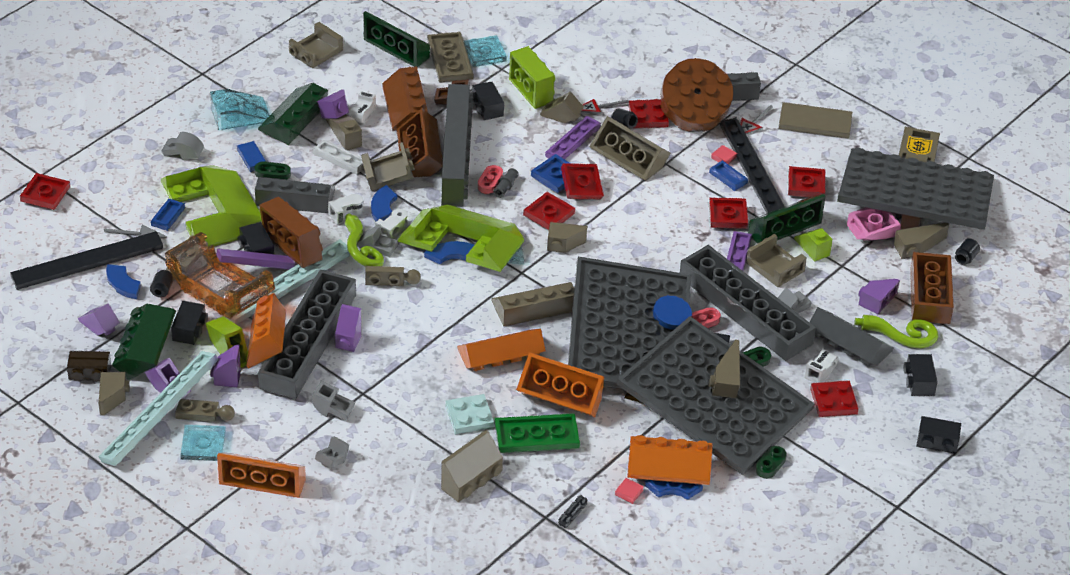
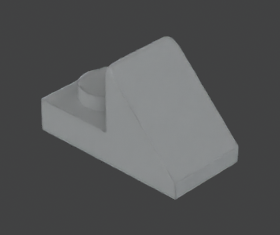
M381 224L363 233L357 243V247L370 246L377 249L383 256L390 258L398 247V240L381 235Z
M785 288L778 297V299L797 313L811 307V301L800 291L792 293L788 288Z

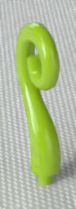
M350 213L345 216V226L350 232L347 240L349 254L365 267L383 266L384 257L377 249L364 246L360 251L358 250L357 243L362 236L363 226L357 216ZM370 255V256H372L374 259H369V258H367V256Z
M863 315L862 318H855L854 325L861 326L862 330L880 332L892 340L911 348L930 347L938 339L937 328L925 320H911L906 327V332L909 336L901 333L887 321L877 316ZM915 328L924 329L928 336L921 338L922 333L915 330Z

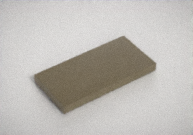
M461 32L427 35V42L430 44V53L439 83L474 78Z
M782 102L778 129L849 139L853 111Z

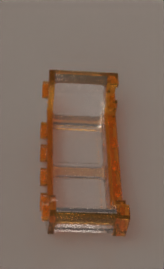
M202 232L165 252V264L183 292L191 295L197 301L204 303L207 307L214 309L228 319L234 318L257 304L261 297L269 296L268 294L275 290L273 275L268 270L254 277L232 263L220 262L214 246H206L205 239L207 235Z

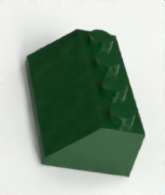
M367 11L363 12L365 41L413 67H419L430 59V44Z
M315 83L296 88L258 127V130L289 145L320 113L318 101L328 96V90Z
M824 194L812 196L755 217L749 221L748 234H752V239L758 244L774 234L777 236L778 241L822 224L826 196Z
M146 303L131 311L130 320L125 326V333L120 340V346L114 355L115 359L112 364L119 372H125L126 379L130 380L157 366L176 310Z

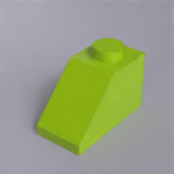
M823 228L810 230L794 236V240L814 262L830 256L833 239Z

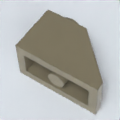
M570 91L547 103L540 115L558 122L567 123L571 120L576 121L581 116L580 112L584 106Z
M550 222L547 251L566 253L586 243L588 226Z
M101 372L98 400L100 415L107 414L126 401V392H130V380H126L125 372Z

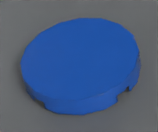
M667 295L661 297L656 301L653 308L654 319H657L662 327L675 330L689 316H692L689 304L677 296Z

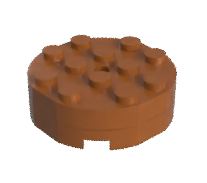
M700 58L683 60L677 63L664 78L660 91L661 108L665 116L680 129L690 132L692 130H711L726 117L733 99L731 80L721 68L709 60Z

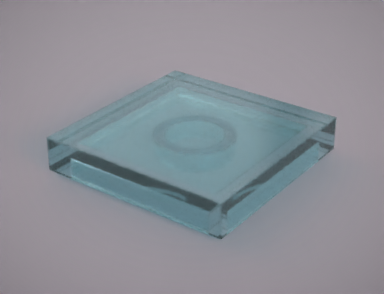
M185 425L180 454L181 460L217 461L218 453H223L226 426Z

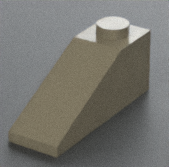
M347 114L337 119L325 118L345 150L348 151L362 147V129L354 118Z
M944 222L896 230L894 246L901 259L911 258L913 252L924 253L946 239L949 223Z
M735 339L717 365L714 375H710L709 387H712L713 396L737 397L740 387L739 340Z

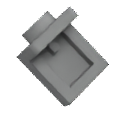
M333 436L327 448L316 452L315 460L321 462L327 468L340 465L345 462L349 444Z

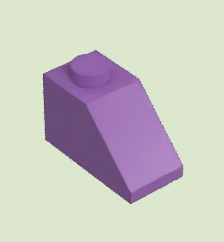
M344 89L318 101L322 118L337 119L349 113Z
M900 280L870 281L860 289L858 305L879 314L898 294Z
M109 303L94 308L78 318L80 323L97 336L103 333L106 336L116 330L115 326L120 324Z
M342 304L335 332V348L354 352L361 338V308Z
M235 345L219 355V360L210 370V377H214V386L238 388L241 376L240 347Z
M170 358L159 361L156 367L144 372L154 388L160 393L180 374Z

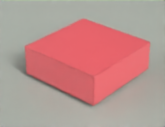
M724 145L715 150L711 155L713 160L717 162L723 160L727 164L737 157L735 151Z
M625 478L615 490V495L633 504L643 492L644 486Z

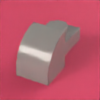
M180 132L177 138L168 139L161 151L164 156L180 154L182 160L199 158L205 146L197 136L189 132Z
M321 380L312 395L314 407L325 417L328 413H331L346 421L356 402L339 395V388Z

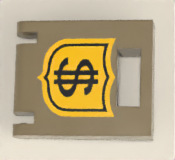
M905 127L899 156L902 158L905 155V159L916 158L921 162H927V160L934 162L940 133Z

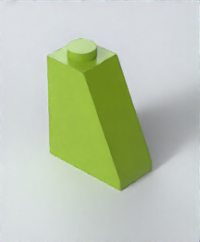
M224 316L207 322L206 327L210 341L218 352L223 354L233 346L239 345L241 368L245 367L248 349L243 329Z

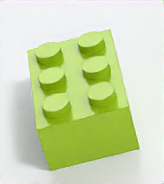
M529 46L511 51L509 80L534 109L543 107L553 101V96L555 95L554 82L556 80L554 73L547 68L546 64L539 59L536 52H533Z

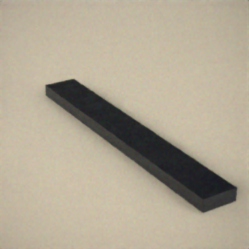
M737 117L720 121V127L732 150L737 153V159L766 214L785 207Z
M157 231L12 271L10 275L16 290L157 251L163 249V243Z

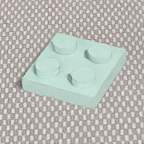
M485 394L445 400V407L455 434L494 428V420Z

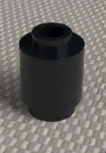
M620 108L614 110L611 116L612 119L628 128H634L638 122L637 115L634 112Z
M965 239L955 252L956 261L961 265L971 263L980 252V245L974 239Z
M160 270L155 274L150 285V292L154 296L162 298L168 295L173 283L171 272Z

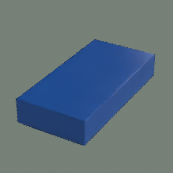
M254 141L237 145V151L250 172L254 171V166L258 162L266 161Z
M723 160L710 167L709 173L734 191L748 184V178Z
M168 198L151 220V226L168 231L184 211L185 203Z

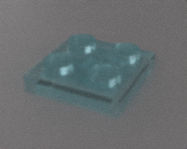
M497 35L464 40L465 48L473 67L507 62V56Z

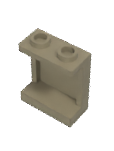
M321 22L315 23L314 33L297 42L292 38L289 40V53L311 68H315L343 51V36Z
M403 142L399 143L401 151L374 160H370L368 153L361 155L371 191L381 189L385 185L391 186L413 179L412 171L415 168L412 159L409 160L412 158L409 148L405 149Z
M774 234L748 249L746 263L776 287H780L805 272L807 257L800 254L794 258L777 245V236Z

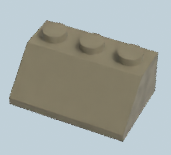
M483 431L441 462V490L458 503L464 498H468L472 492L479 487H483L490 479L502 472L503 456L489 431Z

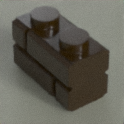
M69 352L67 362L69 380L100 381L101 372H110L111 370L110 352Z

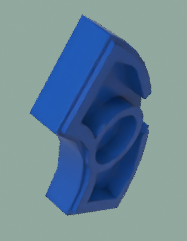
M387 185L379 189L371 201V214L375 222L379 219L386 220L393 212L390 206L397 200V194Z
M461 241L437 244L432 252L426 250L424 257L438 264L453 259L466 261V255L473 248L474 244Z
M107 264L106 274L109 285L122 296L137 299L141 288V281L129 277L126 266Z
M658 480L645 481V487L658 498L664 495H677L689 500L703 491L702 484Z

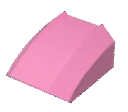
M865 207L848 215L847 226L858 240L872 241L895 237L896 230H901V224L888 211Z

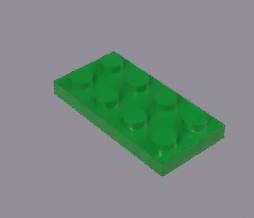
M575 413L495 418L497 445L501 453L580 448Z

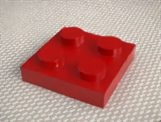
M661 99L629 100V111L634 112L638 118L637 125L633 129L668 127L669 121L662 111Z
M562 164L561 171L567 199L603 198L604 194L597 164Z
M789 166V196L812 197L821 194L825 195V169Z
M36 173L21 193L20 201L55 210L71 187L70 181Z
M546 192L523 210V215L549 230L550 222L564 223L575 214L576 208Z
M709 197L711 228L748 229L746 198Z
M850 380L811 383L810 390L818 417L858 414V406Z

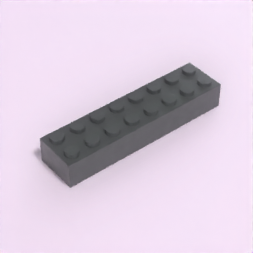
M448 84L441 206L448 204L455 207H464V200H468V189H465V187H468L473 112V106L469 104L473 103V92H470V85Z
M710 245L681 260L680 273L691 274L690 286L783 360L791 359L814 344L815 326Z
M319 270L285 327L282 352L265 360L258 371L259 389L293 399L298 397L336 331L342 304L351 306L356 297V279Z

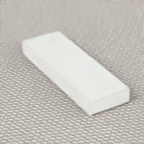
M323 140L313 148V154L356 175L364 169L360 156L326 140Z

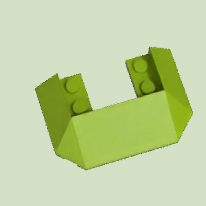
M209 165L165 176L161 179L163 187L172 200L184 202L209 195L218 213L185 222L190 236L194 235L208 242V248L236 241L240 235L239 227L262 222L261 213L237 171Z
M448 204L423 209L398 238L400 243L431 252L448 232L478 240L466 255V262L501 272L524 242V237L514 223Z

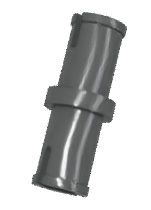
M510 168L506 175L500 178L499 184L493 190L496 197L502 198L507 190L512 188L513 182L519 176L516 169Z

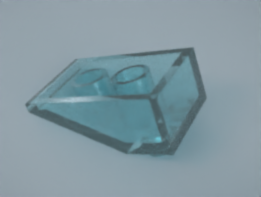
M230 89L210 92L211 110L218 130L262 124L270 116L263 97Z

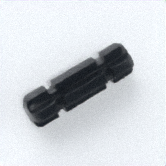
M579 495L566 509L565 514L560 516L558 524L567 528L582 511L581 509L586 507L588 499Z

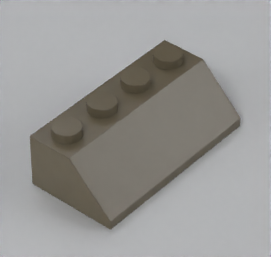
M609 116L605 118L589 146L645 181L663 168L671 154L669 151Z
M572 282L494 297L491 301L504 327L571 313L574 286Z

